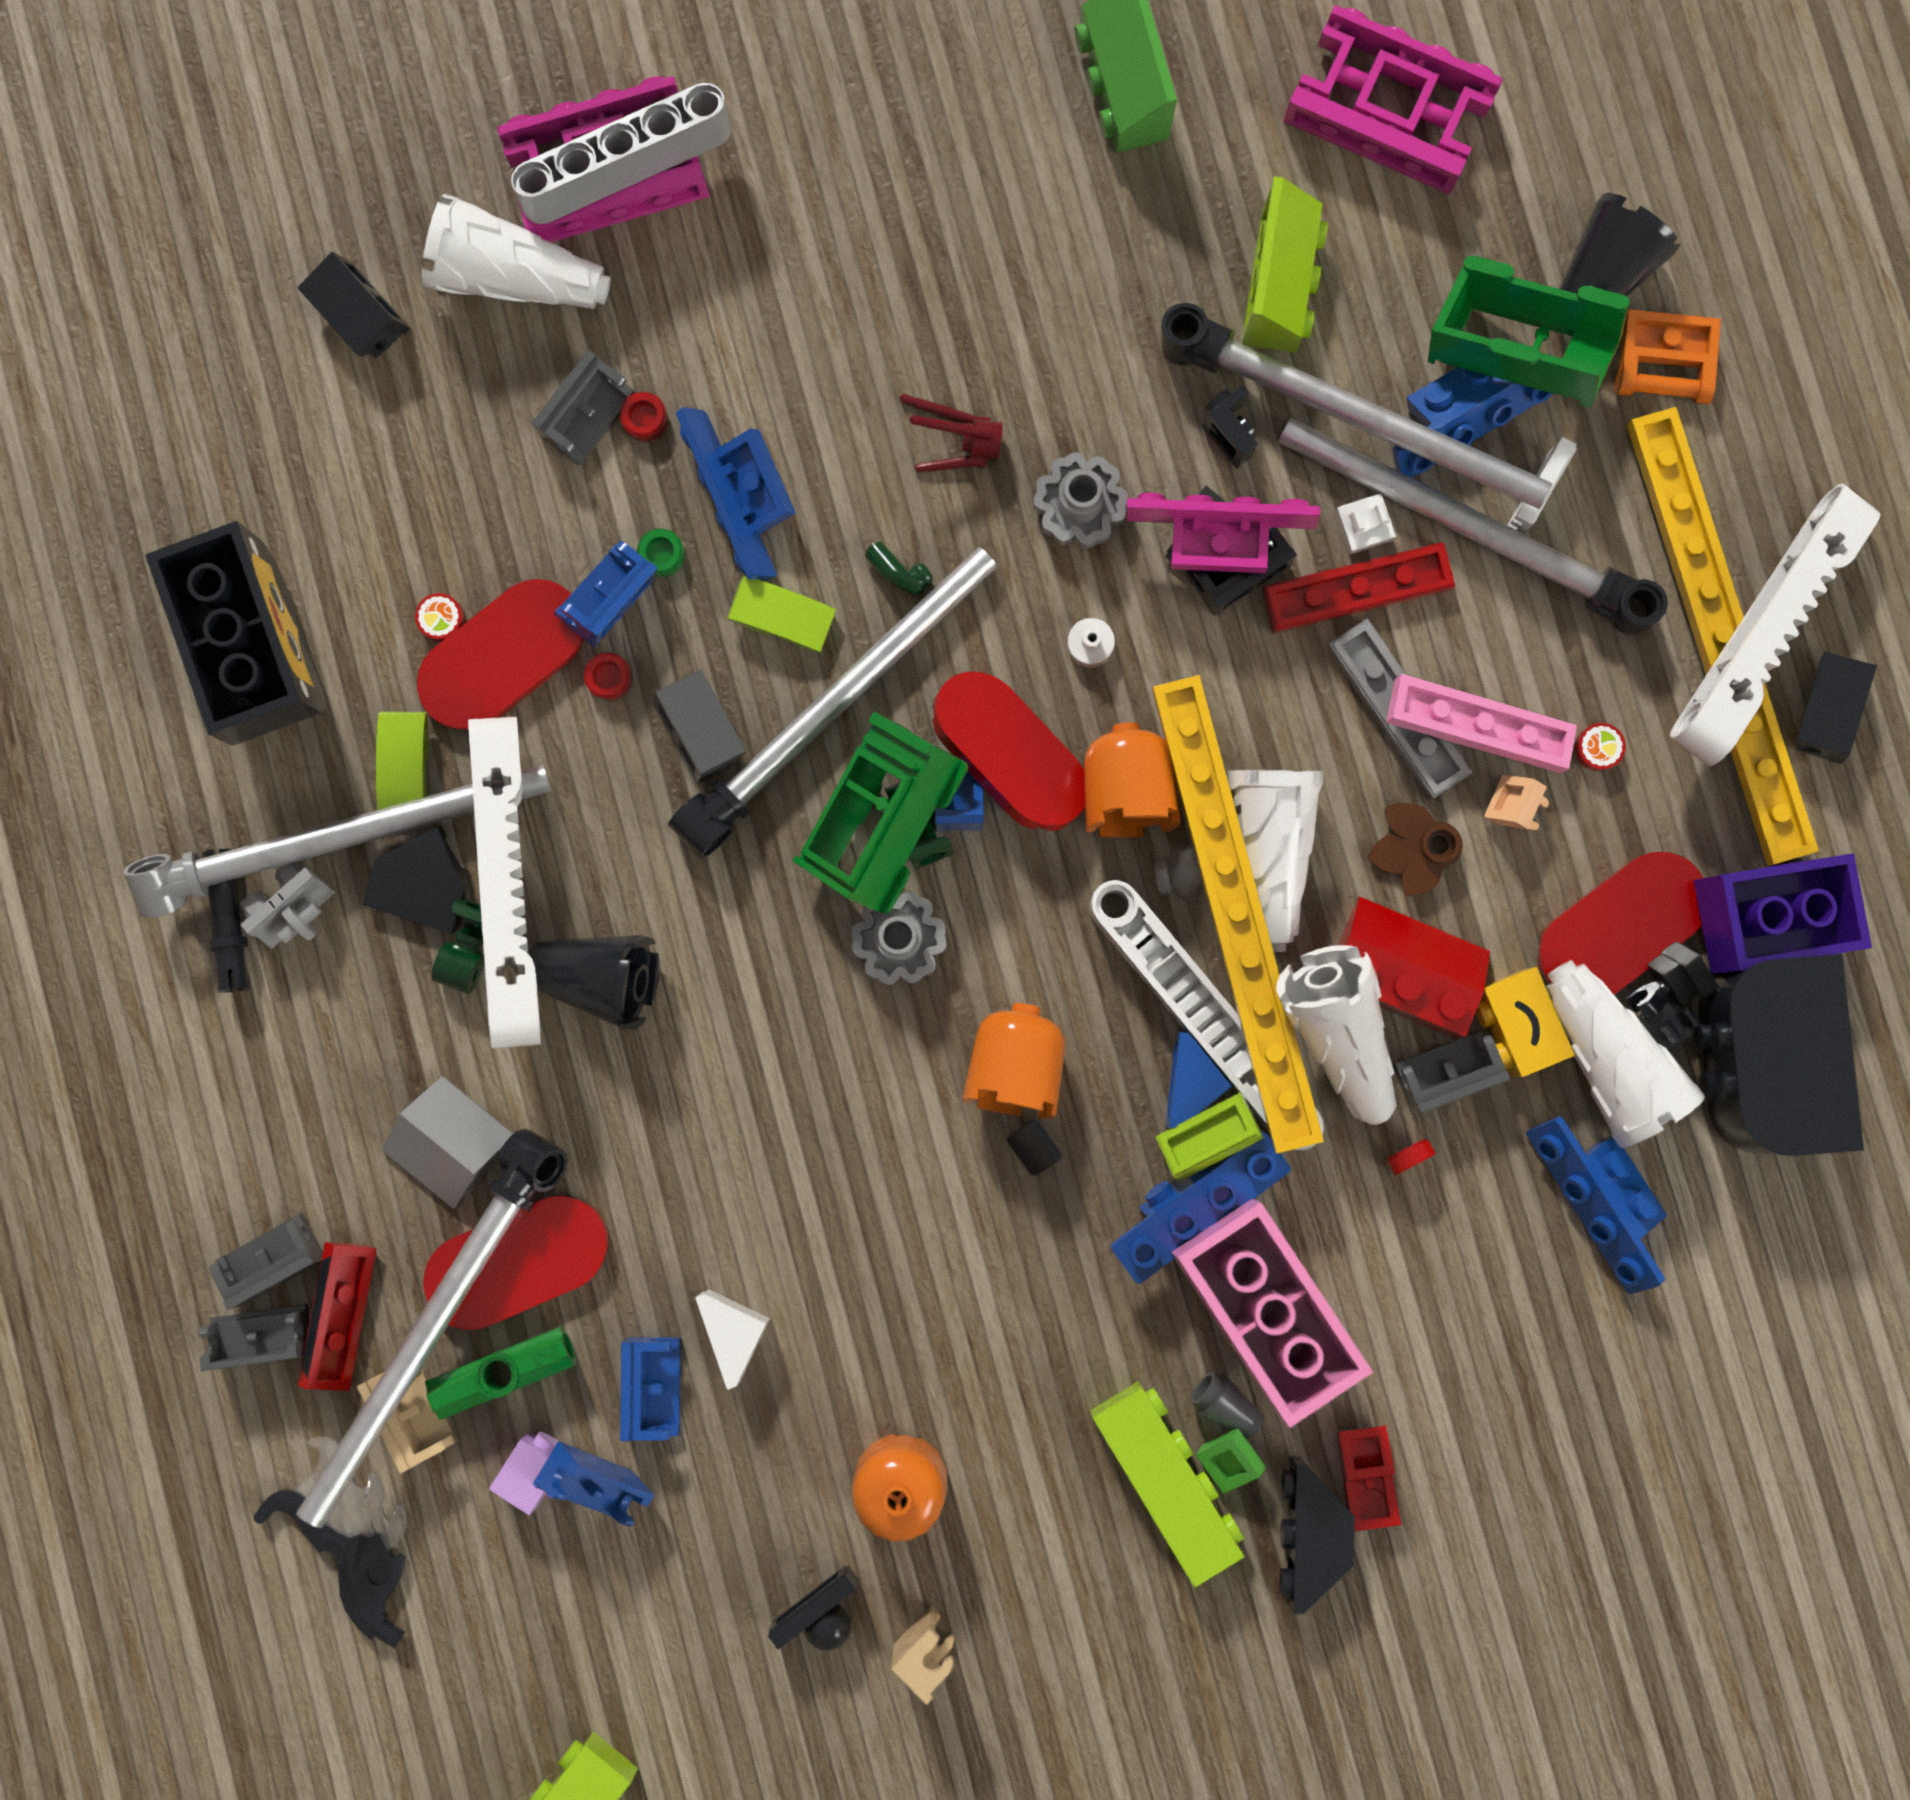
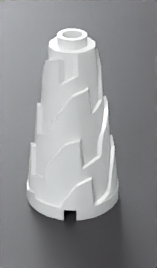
M443 194L441 196L442 203L437 202L423 258L435 261L433 272L422 269V286L425 288L454 294L480 295L511 301H531L552 305L567 304L594 309L596 303L605 304L611 277L603 275L604 267L575 256L572 252L550 241L541 239L540 236L493 216L458 197Z
M1227 770V780L1273 952H1285L1286 943L1293 942L1294 936H1298L1301 899L1308 874L1309 855L1312 853L1318 797L1323 786V771Z
M1346 945L1328 946L1300 956L1304 967L1294 973L1291 964H1289L1277 981L1276 992L1293 1028L1295 1030L1299 1029L1315 1062L1321 1064L1337 1095L1341 1094L1354 1118L1370 1125L1384 1123L1394 1112L1397 1103L1391 1078L1394 1070L1384 1038L1383 1028L1385 1025L1378 998L1381 997V992L1372 962L1366 952L1364 958H1362L1358 947Z
M1570 960L1547 974L1551 983L1546 986V989L1552 998L1553 1006L1560 1022L1572 1043L1571 1047L1575 1054L1574 1057L1592 1087L1590 1094L1607 1122L1613 1138L1621 1148L1632 1146L1664 1130L1662 1125L1671 1119L1675 1123L1703 1102L1705 1095L1698 1085L1693 1083L1667 1048L1654 1040L1638 1017L1631 1010L1625 1009L1603 981L1590 972L1585 964L1576 967L1574 962Z

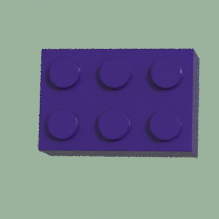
M1854 853L1694 880L1711 974L1745 970L1755 963L1766 960L1834 955L1872 948Z

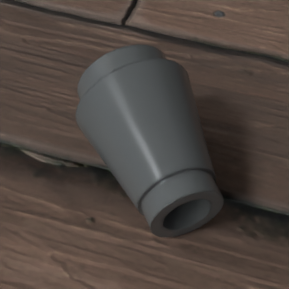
M1209 1372L1199 1381L1191 1395L1190 1402L1197 1407L1198 1415L1231 1431L1238 1428L1247 1439L1253 1437L1258 1432L1264 1421V1415L1257 1411V1408L1226 1375L1218 1376L1214 1372Z

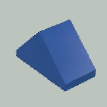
M968 771L950 804L944 809L935 808L936 831H983V787Z
M1175 1033L1165 1127L1176 1128L1178 1124L1196 1116L1232 1087L1190 1033Z

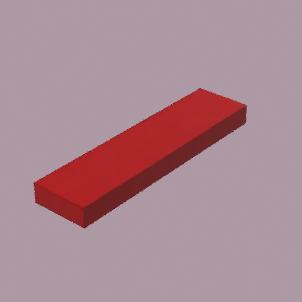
M1441 542L1263 586L1262 593L1272 631L1275 634L1453 590L1456 585L1445 544Z

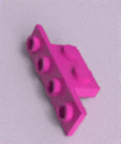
M1142 493L1137 498H1127V521L1174 523L1171 569L1266 573L1269 527L1316 529L1320 517V506H1309V502L1303 499H1286L1281 501L1280 504H1261V500L1254 497H1237L1232 502H1213V498L1206 495H1189L1185 497V500H1166V497L1159 493Z

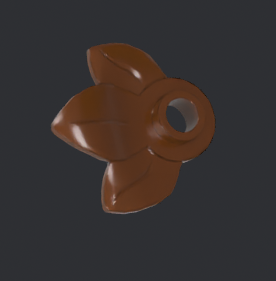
M1397 803L1387 806L1384 809V813L1392 833L1385 835L1373 846L1368 854V859L1381 871L1391 874H1402L1401 884L1404 895L1413 896L1427 893L1439 883L1443 868L1453 865L1459 859L1463 849L1461 835L1452 825L1445 822H1435L1430 813L1422 806L1411 803ZM1436 837L1444 841L1445 851L1442 854H1436L1431 850L1430 841L1432 838Z

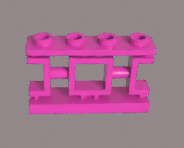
M1335 5L1322 31L1318 46L1337 54L1325 82L1306 74L1302 75L1291 97L1283 122L1450 195L1472 147L1451 137L1464 110L1485 119L1503 78L1495 75L1489 67L1483 64H1470L1452 56L1442 46L1424 44L1411 38L1407 32L1398 27H1385L1369 20L1364 13L1357 9H1344ZM1351 47L1376 57L1369 74L1344 64ZM1380 73L1422 91L1409 120L1367 102ZM1336 82L1360 92L1353 110L1328 99ZM1435 83L1460 94L1453 111L1428 100ZM1419 118L1444 129L1437 147L1412 136Z
M654 76L643 80L640 85L621 91L618 89H608L600 92L595 98L579 103L563 102L554 106L551 111L534 116L527 114L515 116L506 124L498 126L497 130L503 144L505 156L510 166L514 167L539 156V145L563 139L565 144L670 97L679 91L674 76L666 78ZM698 156L555 221L537 224L528 220L523 210L521 215L525 229L540 236L541 239L552 243L710 196Z

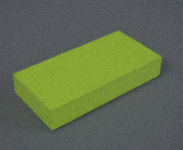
M1241 1093L1178 1124L1176 1128H1171L1155 1136L1171 1173L1178 1182L1264 1139L1251 1109Z

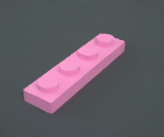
M1400 674L1394 680L1386 720L1388 724L1560 774L1567 771L1570 767L1577 728L1575 724L1404 674Z

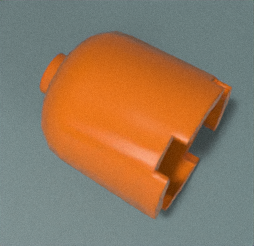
M1126 722L1112 726V732L1100 736L1090 744L1084 760L1086 832L1096 831L1098 827L1099 837L1138 838L1144 836L1143 828L1161 825L1162 833H1166L1180 826L1181 815L1177 782L1169 749L1162 736L1148 730H1140V724Z
M1013 1003L1011 1011H997L988 1015L980 1023L964 1087L963 1103L977 1101L976 1108L1021 1117L1022 1108L1039 1110V1119H1054L1056 1117L1065 1053V1037L1061 1029L1053 1021L1040 1016L1041 1008L1030 1004Z
M891 1434L871 1443L859 1457L853 1475V1507L860 1522L875 1536L893 1542L909 1541L926 1533L940 1517L948 1491L947 1469L939 1452L926 1440L908 1435L896 1436ZM894 1491H900V1493H899L898 1495L895 1494V1493H893V1492H894ZM906 1496L907 1503L901 1506V1500ZM888 1498L896 1502V1507L890 1504Z

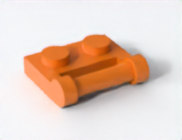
M1628 309L1621 337L1619 369L1615 379V394L1630 397L1633 392L1685 397L1693 398L1694 403L1709 405L1714 397L1716 387L1721 319ZM1638 362L1697 368V378L1687 379L1637 373Z

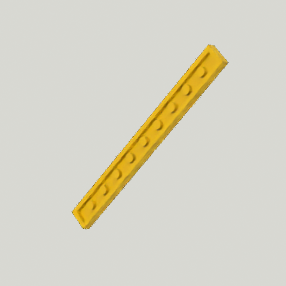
M1677 407L1632 419L1627 424V428L1707 675L1744 616ZM1764 683V697L1761 706L1738 742L1732 748L1731 755L1766 864L1770 866L1816 853L1819 850L1766 684Z
M1200 675L1154 686L1152 689L1165 741L1169 749L1175 779L1274 1153L1278 1154L1324 1142L1296 1034L1276 992V984L1280 974Z

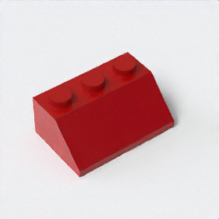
M1359 896L1338 945L1358 947L1362 958H1364L1365 952L1368 954L1376 972L1381 997L1378 998L1380 1008L1449 1037H1466L1484 993L1490 951Z

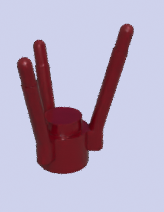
M907 394L900 396V401L904 404L965 423L961 424L912 415L909 418V422L913 425L963 435L962 451L971 452L970 456L918 463L915 465L916 472L939 471L968 466L985 468L987 459H999L1003 422L991 421L990 417L971 415Z

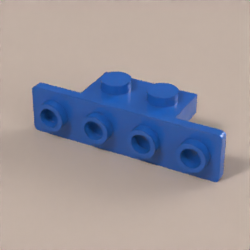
M1457 367L1409 395L1406 399L1408 410L1422 425L1466 445H1470L1473 441L1495 428L1507 424L1512 418L1534 405L1546 401L1553 394ZM1397 445L1393 447L1396 470L1411 478L1426 472L1436 464Z
M682 407L676 411V416L681 425L680 435L684 443L692 450L699 467L698 476L701 483L711 494L717 508V521L731 540L735 550L734 559L736 565L749 580H771L777 576V573L760 534L796 514L760 430L750 428L721 446L706 411Z
M1562 1117L1554 1118L1528 1130L1526 1135L1536 1149L1537 1154L1545 1163L1626 1292L1633 1294L1660 1286L1665 1281V1277L1644 1246L1641 1238L1667 1217V1214L1625 1149L1617 1144L1613 1136H1609L1599 1141L1585 1153Z
M1262 1132L1264 1139L1180 1182L1174 1180L1172 1183L1164 1181L1146 1194V1202L1139 1206L1146 1218L1115 1240L1110 1246L1111 1250L1137 1284L1143 1283L1175 1259L1171 1253L1172 1251L1249 1200L1255 1199L1291 1171V1167L1281 1153H1274L1271 1139L1266 1133Z

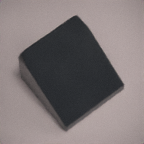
M1031 1119L1007 1138L1008 1144L1031 1175L1041 1173L1062 1159V1153L1037 1119Z

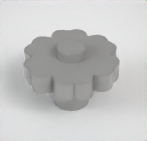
M1073 452L1067 455L1066 458L1055 459L1051 464L1050 475L1041 476L1036 483L1033 508L1037 513L1043 515L1042 531L1061 546L1075 540L1080 548L1089 549L1095 544L1107 542L1111 534V527L1121 525L1126 515L1127 498L1129 496L1125 489L1118 486L1120 471L1116 467L1109 465L1108 461L1101 456H1096L1087 462L1082 454Z
M906 891L899 896L888 914H882L863 905L862 915L865 921L854 924L851 929L852 939L854 940L852 951L858 958L867 959L865 971L869 977L879 979L888 986L894 985L902 977L906 982L914 985L935 971L936 963L933 956L943 953L947 947L945 938L946 926L941 919L932 917L933 906L928 899L919 898L914 892Z

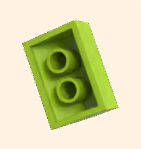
M1273 177L1261 213L1241 344L1296 353L1302 338L1309 339L1312 331L1314 311L1307 310L1309 294L1316 295L1318 290L1321 266L1314 265L1316 249L1323 250L1328 222L1320 221L1323 203L1283 177Z

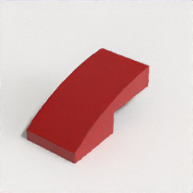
M1386 1425L1337 1432L1347 1508L1355 1516L1354 1532L1402 1525L1393 1481L1395 1470Z

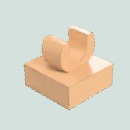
M1502 775L1484 817L1496 825L1538 830L1540 825L1534 822L1533 818L1538 807L1547 808L1549 805V801L1543 796L1547 786L1532 778Z

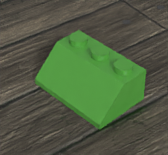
M1088 0L1082 5L1080 24L1074 26V32L1080 54L1087 53L1091 67L1087 68V80L1093 97L1099 95L1103 110L1099 111V121L1104 138H1112L1116 154L1169 140L1177 97L1148 0Z

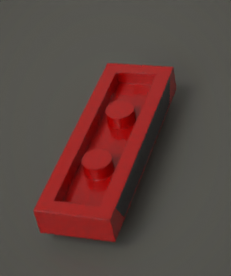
M325 1242L297 1386L306 1390L350 1391L377 1248L360 1244Z

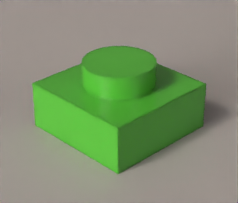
M1238 1428L1202 1444L1195 1455L1223 1494L1260 1478L1266 1468Z

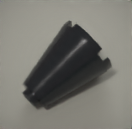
M1610 192L1604 193L1596 203L1559 289L1577 293L1582 286H1592L1628 296L1677 252L1680 244H1675L1674 242L1678 237L1662 220L1641 205L1635 212L1622 207L1627 198Z
M643 935L539 941L533 945L532 949H528L527 954L532 958L535 966L537 991L622 1029L637 1030L645 1022L646 1018L639 1017L643 1005H653L659 981V953L650 952L649 945L656 944L653 938Z

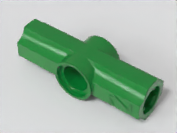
M560 1326L426 1380V1396L432 1411L439 1420H442L494 1398L504 1397L514 1390L576 1366L575 1350L569 1335H567L563 1326ZM494 1361H501L509 1366L512 1374L509 1384H499L492 1377L491 1368Z

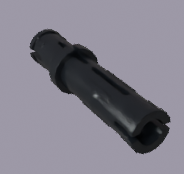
M219 849V853H223L233 849ZM214 850L202 852V858L215 855ZM236 879L208 886L213 939L209 940V950L215 952L218 993L233 992L232 972L234 988L238 992L250 989L244 957V948L248 947V940L246 936H242Z

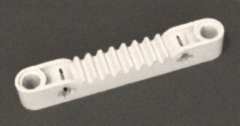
M1843 483L1834 487L1822 498L1674 724L1670 733L1672 739L1707 766L1717 764L1732 750L1761 706L1764 697L1763 684L1771 679L1768 671L1778 667L1781 663L1777 656L1789 651L1790 647L1787 641L1798 637L1800 634L1796 627L1807 623L1809 618L1806 612L1818 606L1815 598L1826 593L1827 588L1824 584L1835 579L1837 575L1834 570L1843 568L1854 560L1876 526L1881 514Z
M517 717L468 719L491 1049L541 1045L535 966L532 958L527 954V938L522 937V935L527 933L526 920L521 918V916L525 915L524 900L520 899L524 896L523 881L518 880L523 877L521 862L518 861L521 859L520 843H518L520 841L519 825L516 823L519 822L517 807L521 802L523 791ZM495 780H502L503 794L493 795L492 787ZM515 965L517 973H521L516 978V984L508 985L505 977L498 976L505 974L506 966Z
M1119 880L1107 881L1100 885L1092 895L1089 904L1090 915L1094 923L1129 965L1140 975L1142 980L1150 986L1153 993L1163 1002L1166 1009L1174 1015L1177 1022L1191 1034L1233 1087L1234 1091L1237 1094L1241 1093L1245 1097L1251 1112L1269 1133L1237 1012L1134 888L1126 882ZM1115 893L1124 898L1127 908L1125 914L1120 918H1111L1104 914L1101 908L1103 896ZM1148 935H1152V939L1140 949L1136 948V945ZM1316 1109L1321 1132L1323 1134V1119L1319 1111ZM1316 1144L1309 1145V1146H1305V1147H1301V1148H1297V1149H1293V1150H1307V1149H1309V1148L1315 1146Z

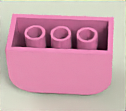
M1254 1199L1249 1200L1171 1252L1183 1274L1276 1414L1289 1428L1373 1373L1261 1202Z

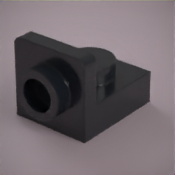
M1243 385L1232 394L1228 389L1219 393L1206 406L1209 412L1202 426L1237 469L1252 457L1258 445L1255 441V431L1248 421L1241 416L1237 418L1234 416V413L1244 405L1249 394Z

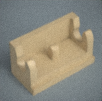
M423 1368L418 1372L380 1433L400 1474L459 1441L448 1418L439 1420L430 1407L425 1381L428 1378ZM384 1372L357 1386L365 1403Z
M932 1606L894 1643L891 1670L926 1705L934 1698V1689L949 1675L953 1667V1657L949 1656L943 1660L942 1665L938 1668V1663L949 1653L953 1646L954 1635L949 1634L940 1645L937 1644L939 1635L935 1632V1625L940 1619V1614Z

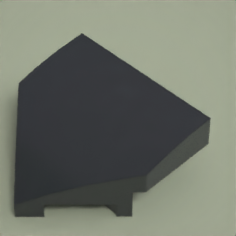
M441 824L391 849L374 861L363 902L364 906L451 934L458 929L460 916L452 912V905L457 900L465 899L468 888L465 879L471 874L467 868H462L445 840L448 836Z

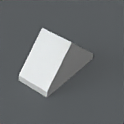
M707 1290L700 1293L695 1299L728 1390L736 1387L741 1381L770 1318L712 1290Z

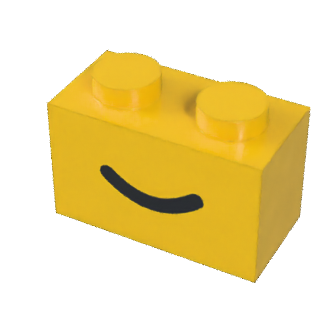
M1537 967L1524 969L1485 985L1483 996L1475 1014L1483 1028L1489 1027L1510 1078L1527 1076L1575 1056Z

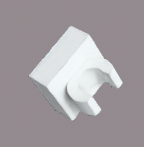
M1381 493L1337 507L1334 511L1349 555L1392 542L1396 538Z

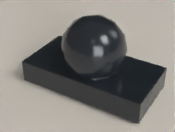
M843 1566L772 1621L768 1637L777 1650L803 1630L809 1643L820 1650H834L846 1642L851 1632V1619L848 1612L838 1603L857 1588L858 1577L850 1566Z

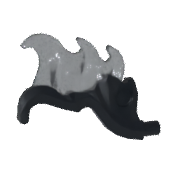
M320 1436L309 1439L307 1444L319 1452V1462L313 1474L294 1489H283L271 1494L255 1513L254 1521L260 1524L267 1521L275 1511L286 1512L294 1519L304 1535L319 1552L327 1551L334 1554L338 1561L339 1593L345 1612L355 1626L370 1640L376 1637L395 1649L406 1632L386 1620L388 1614L385 1612L387 1599L402 1578L406 1556L401 1553L395 1556L392 1554L391 1549L401 1541L406 1533L408 1513L403 1503L400 1502L395 1505L394 1517L388 1518L385 1515L382 1483L376 1472L371 1471L368 1473V1486L366 1487L360 1486L355 1482L354 1477L352 1478L322 1528L314 1527L300 1519L296 1514L340 1444L330 1437Z

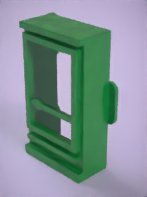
M1478 256L1466 257L1431 330L1427 363L1435 364V361L1438 360L1441 363L1552 394H1560L1566 398L1581 400V406L1592 408L1621 341L1630 303L1629 298L1622 294L1592 286H1582L1577 293L1513 277L1514 268L1511 265ZM1472 310L1540 327L1535 332L1536 340L1532 347L1502 338L1490 339L1464 332L1463 329ZM1549 330L1572 336L1563 358L1539 351L1543 341L1549 338Z
M873 711L868 721L872 724L868 734L864 735L862 745L858 746L805 843L801 851V857L795 855L793 862L847 899L882 914H888L909 879L910 870L904 866L935 808L944 809L950 804L967 773L968 765L963 760L913 734L907 728ZM887 772L901 780L891 801L885 797H878L882 790V781ZM876 804L877 810L884 813L851 874L848 875L836 866L857 827L864 823L871 808Z

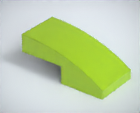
M743 575L727 620L765 636H775L813 653H819L822 650L836 609L759 579L749 580L746 575Z
M381 711L378 713L376 738L377 810L428 796L426 761L430 758L427 712Z

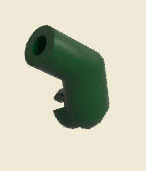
M882 542L874 543L866 551L865 558L885 581L910 595L924 593L923 588L930 585L933 581L932 574L922 563H915L908 571Z

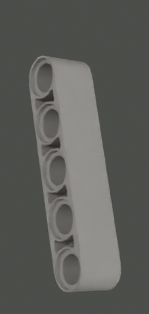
M711 83L694 85L523 162L512 173L511 183L524 215L528 220L537 224L555 221L722 145L728 140L732 132V125L723 92L719 87Z

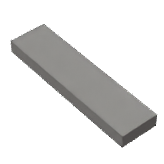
M1368 618L1326 646L1430 800L1473 773L1452 742L1386 723L1394 680L1400 674H1406Z

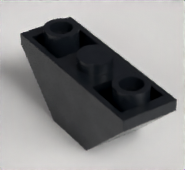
M1290 1456V1470H1282L1281 1476L1282 1498L1289 1500V1519H1281L1280 1524L1281 1548L1288 1549V1568H1280L1279 1592L1281 1598H1287V1604L1294 1614H1304L1354 1566L1355 1516L1300 1457Z

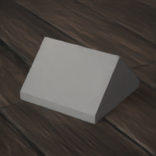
M441 1076L399 1114L382 1151L455 1210L500 1156L505 1142L514 1133L446 1077Z

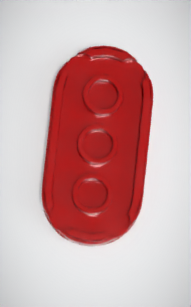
M531 579L520 582L505 591L458 628L452 635L435 646L424 658L417 676L418 696L426 712L446 727L469 731L468 719L502 717L569 664L579 653L584 639L558 619L554 612L567 600L571 593L560 584L549 580Z
M964 672L953 676L945 682L934 698V718L932 719L934 731L942 744L952 755L967 763V771L1017 823L1034 830L1039 827L1048 829L1047 831H1058L1070 825L1085 808L1084 769L1076 757L1019 696L1000 679L982 672Z
M1652 852L1629 861L1545 927L1539 941L1537 962L1540 975L1546 985L1551 983L1547 974L1560 965L1572 960L1576 967L1585 964L1590 972L1603 981L1613 995L1618 993L1649 969L1647 964L1661 955L1663 950L1676 941L1682 944L1701 927L1702 923L1694 880L1704 878L1703 875L1689 860L1670 852Z
M565 1195L551 1196L534 1202L535 1205L530 1212L521 1208L448 1325L462 1330L483 1329L589 1282L602 1267L601 1265L605 1261L609 1246L608 1229L600 1213L588 1203ZM474 1229L447 1240L430 1257L423 1279L427 1303Z

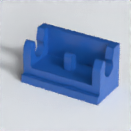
M620 541L609 550V553L567 600L555 610L554 615L595 648L654 581L657 567L653 563H649L629 545Z
M629 1337L621 1343L620 1441L670 1440V1436H678L680 1434L681 1337Z
M560 1441L557 1442L533 1482L537 1489L545 1491L551 1498L559 1501L566 1499L611 1516L616 1522L625 1526H632L634 1524L632 1516H629L627 1513L631 1500L633 1499V1501L648 1507L654 1497V1494L632 1470Z

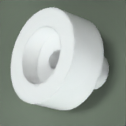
M1095 618L1083 619L1076 623L1069 633L1067 641L1069 655L1077 664L1083 667L1092 668L1100 666L1112 654L1115 644L1114 634L1111 628L1102 620ZM1092 638V639H1094L1095 641H1094V642H1090L1088 639Z

